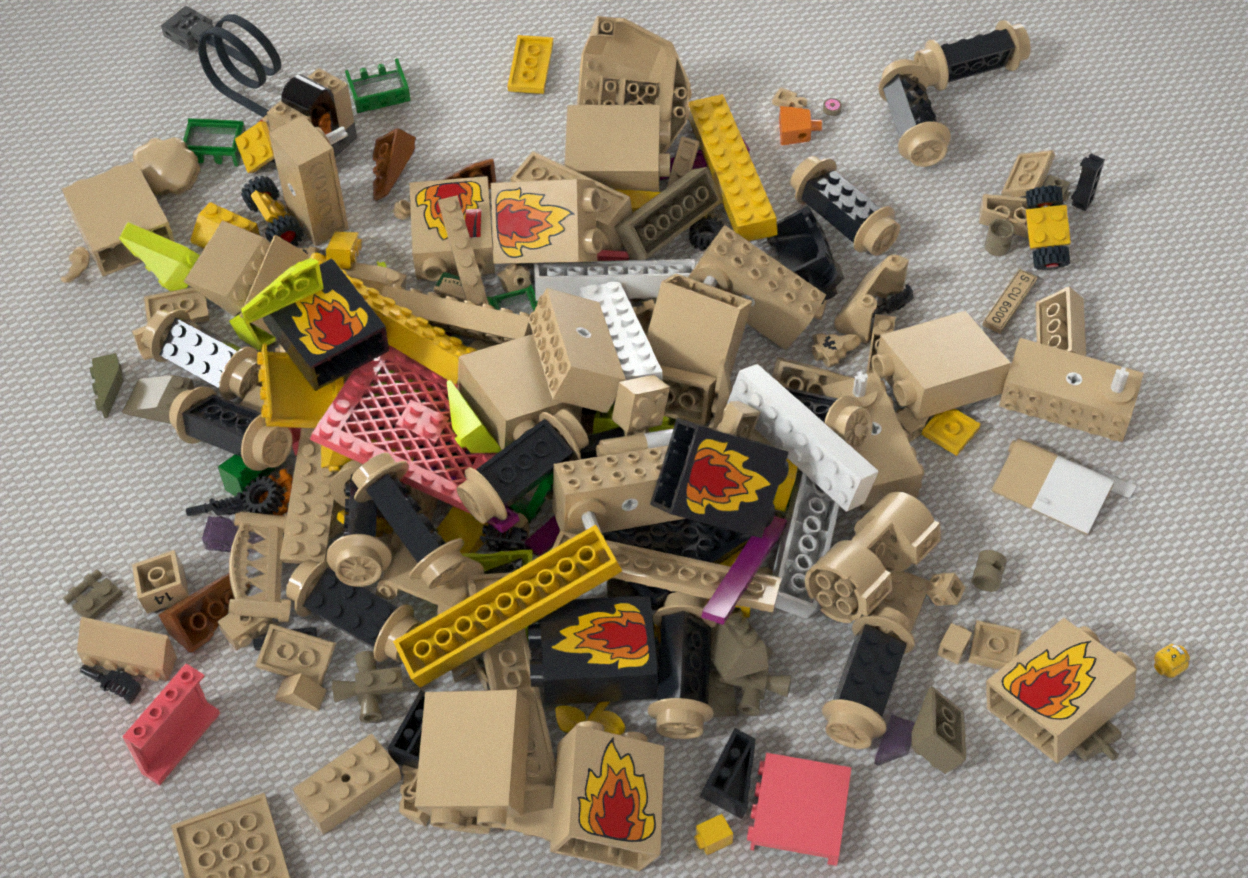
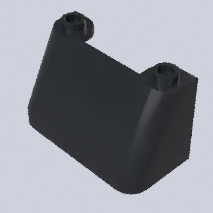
M809 206L777 221V235L766 237L770 246H775L781 264L800 277L808 270L822 274L833 261L835 262L826 235Z

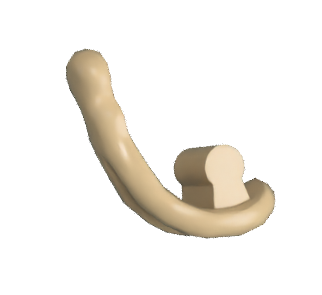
M76 247L73 253L69 255V261L72 262V266L69 268L66 276L61 277L62 282L70 283L74 281L87 268L90 256L84 247Z

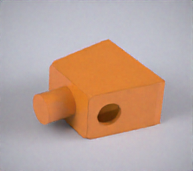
M780 106V144L789 145L809 142L811 140V131H822V120H811L809 109Z

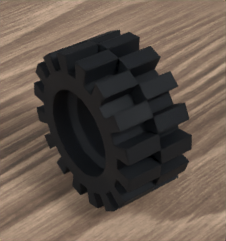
M708 215V218L703 216L691 225L689 232L691 245H694L695 249L700 247L699 251L702 252L703 249H707L724 226L721 220L717 221V217L711 219V215ZM704 231H709L714 234L710 236H705L700 233Z
M262 476V478L256 477V481L251 480L250 483L252 485H246L247 492L243 491L242 493L245 496L242 498L244 508L250 513L273 515V511L278 513L277 507L283 506V503L280 501L285 500V496L282 495L284 494V490L281 489L282 487L266 476ZM268 491L267 498L258 504L260 496Z

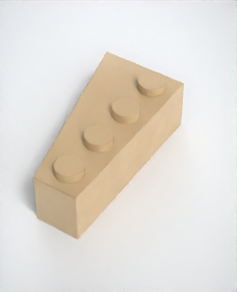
M983 194L979 223L989 226L995 219H1005L1013 224L1015 235L1028 238L1026 198Z

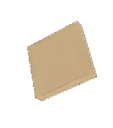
M976 620L968 663L1000 670L1017 656L1022 630Z

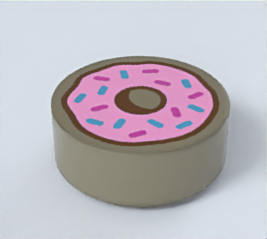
M829 98L824 101L823 112L829 116L840 114L842 103L838 99Z

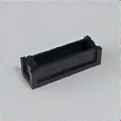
M1091 153L1088 158L1084 157L1081 161L1080 166H1082L1079 181L1076 191L1071 196L1073 200L1072 206L1086 211L1095 197L1105 159Z

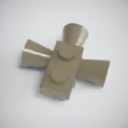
M765 645L769 663L773 650ZM768 668L729 681H724L720 675L719 683L742 687V698L737 710L747 716H757L760 714V699L764 700L766 689L788 698L792 675H769Z
M362 651L355 655L359 671L355 673V681L332 680L334 702L337 703L357 696L361 706L359 720L363 723H375L383 718L379 703H383L382 694L404 691L401 667L376 670L377 661L374 658L373 651Z

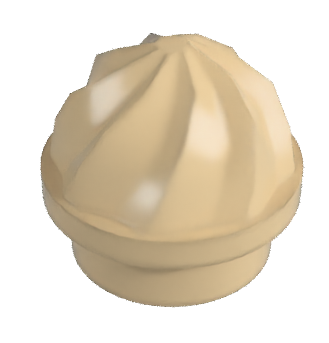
M403 199L396 202L393 209L394 216L401 220L410 217V203Z

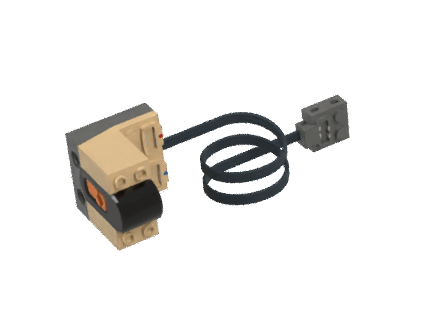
M184 6L161 25L163 36L190 51L198 44L201 66L212 85L226 97L263 117L260 121L266 122L269 132L302 115L314 127H319L325 135L340 127H344L348 136L331 145L335 157L357 138L348 84L320 68L315 70L309 77L303 74L292 77L283 88L281 101L270 110L237 93L221 81L209 61L206 43L215 47L217 55L227 72L235 80L249 88H259L266 82V75L273 76L281 69V59L271 41L261 30L245 18L235 14H228L220 19L214 27L211 19L188 6ZM223 22L235 23L250 33L269 55L273 68L261 64L254 52L241 39L222 28ZM222 38L225 39L226 41H228L230 44H232V45H233L235 48H237L238 50H236V49L232 48L231 46H229V45L223 43ZM229 56L254 69L258 81L241 73L232 63Z

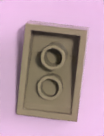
M176 375L138 379L122 413L171 424L169 412L174 399L183 391L195 389L193 381L190 378Z
M931 686L928 688L912 730V749L917 755H921L929 761L934 768L946 774L966 761L964 711Z

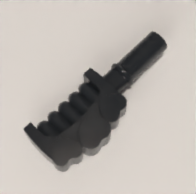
M907 284L905 285L906 289L900 291L899 294H895L891 299L888 298L886 300V298H883L882 304L877 305L872 318L875 317V314H882L884 310L889 314L903 308L914 299L912 288Z
M238 492L234 498L229 497V499L225 498L219 501L210 498L209 504L204 503L186 508L187 516L213 511L218 516L233 515L238 513V511L246 510L242 502L244 496L241 492Z
M85 664L80 669V673L96 680V682H100L101 690H110L115 695L123 697L128 704H131L142 690L140 684L126 672L120 673L119 671L111 670L108 675H105L103 672H99Z

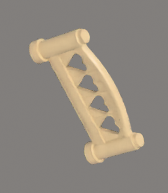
M249 512L235 513L234 526H238L239 529L235 535L229 558L230 583L235 599H230L228 613L239 616L278 619V622L288 623L291 601L281 599L282 560H280L287 513H284V516ZM254 532L265 538V540L251 544L248 542L250 539L248 533ZM254 549L265 557L250 561L247 559L249 556L247 550ZM252 566L264 574L255 578H248L246 576L248 574L246 567ZM253 584L263 592L247 596L245 594L247 591L245 585Z

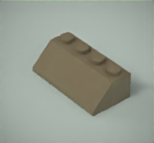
M739 607L733 609L724 625L717 623L715 627L711 628L710 659L724 681L769 668L765 644Z

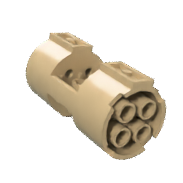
M891 492L885 495L861 520L857 521L854 528L856 535L851 541L843 540L837 542L807 571L805 576L807 593L811 599L815 598L822 607L820 609L821 612L831 619L842 623H851L862 615L868 616L892 591L891 576L895 572L906 570L912 563L917 565L941 541L940 523L934 521L930 511L915 497L903 492Z

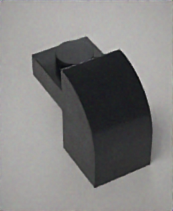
M833 261L822 274L808 270L801 278L826 294L824 300H829L838 294L836 286L841 283L844 276L840 264Z

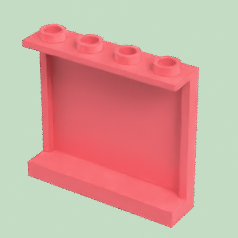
M185 664L122 736L141 774L159 786L220 714L219 709L207 702L199 684L205 675L188 664Z
M766 753L765 761L760 760L758 775H762L761 783L756 782L754 796L759 797L758 804H753L751 818L755 819L754 827L749 826L747 841H751L750 850L754 851L755 845L825 857L828 858L827 864L837 866L851 767Z

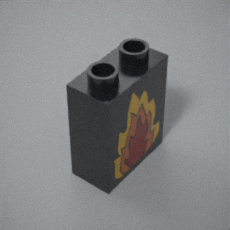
M332 258L319 265L324 289L263 317L266 326L315 391L389 351L385 325Z
M677 418L650 505L671 515L762 538L765 528L772 523L775 516L773 501L778 485L782 484L788 475L789 466L786 460L789 452L766 443Z
M650 595L574 599L528 626L529 648L542 647V659H529L531 688L544 687L545 705L657 699L658 672Z

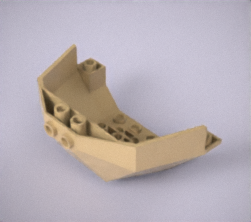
M597 16L581 54L577 105H660L661 121H671V144H660V153H666L687 123L690 115L688 104L692 95L690 82L673 43L625 18Z

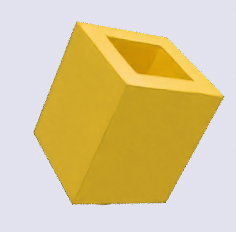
M720 814L696 825L694 840L698 848H703L706 855H709L732 844L733 832L723 814Z

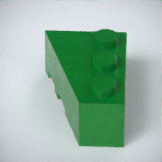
M235 454L218 466L225 491L234 496H237L238 492H247L245 487L246 485H252L250 483L251 480L256 481V477H269L277 468L268 467L260 471L252 470L245 465L242 457Z

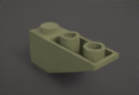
M116 353L91 358L93 367L89 368L92 379H95V383H92L95 395H98V399H95L97 411H102L104 418H108L124 381L121 364Z

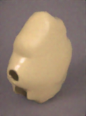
M155 137L133 151V161H136L151 191L157 195L163 196L169 193L179 195L184 191L192 190L201 171L197 156L188 149L187 144L177 137H172L165 141Z

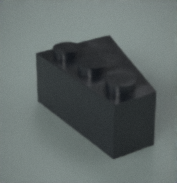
M422 690L419 691L387 748L389 755L395 763L416 769L419 766L425 692Z
M734 728L699 796L740 819L744 817L748 810V795L756 742L754 737Z

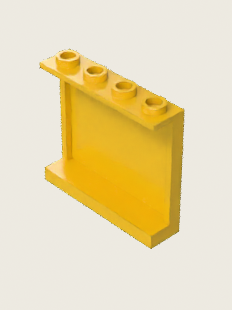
M263 343L261 352L257 353V364L261 365L258 374V380L262 382L260 400H264L261 416L265 418L266 427L316 428L344 386V378L341 377L315 391L286 352H267V343Z

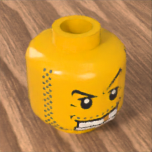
M1169 644L1155 653L1154 668L1160 675L1174 678L1188 669L1190 656L1181 645Z

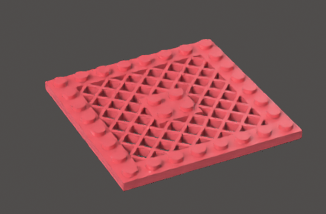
M388 345L389 351L355 369L312 432L310 440L361 464L379 454L389 453L395 462L406 461L409 465L408 471L400 481L470 513L459 498L457 487L466 481L464 475L467 468L470 467L476 470L497 453H471L466 455L464 451L469 450L466 446L463 449L454 439L457 437V434L452 432V422H448L449 419L451 420L449 400L446 398L448 397V380ZM392 402H399L400 405L394 406ZM385 403L387 407H380L379 404ZM385 414H391L392 417L387 418ZM372 416H378L379 419H373ZM363 417L365 419L364 421H359L358 418ZM378 427H384L385 430H379ZM370 428L371 431L365 432L364 429ZM350 430H356L357 433H351ZM398 436H403L405 439H399ZM389 437L391 441H385L384 438ZM376 439L377 442L371 443L370 440ZM418 445H423L424 448L419 449ZM404 447H410L411 450H405ZM396 448L397 452H392L390 449ZM456 452L458 456H452L451 453ZM443 454L444 458H439L438 455ZM424 456H430L431 459L426 460ZM416 457L417 461H412L410 458ZM463 463L464 467H459L458 464ZM449 465L451 468L446 469L444 466ZM430 467H436L437 470L432 471ZM451 476H456L458 480H452Z

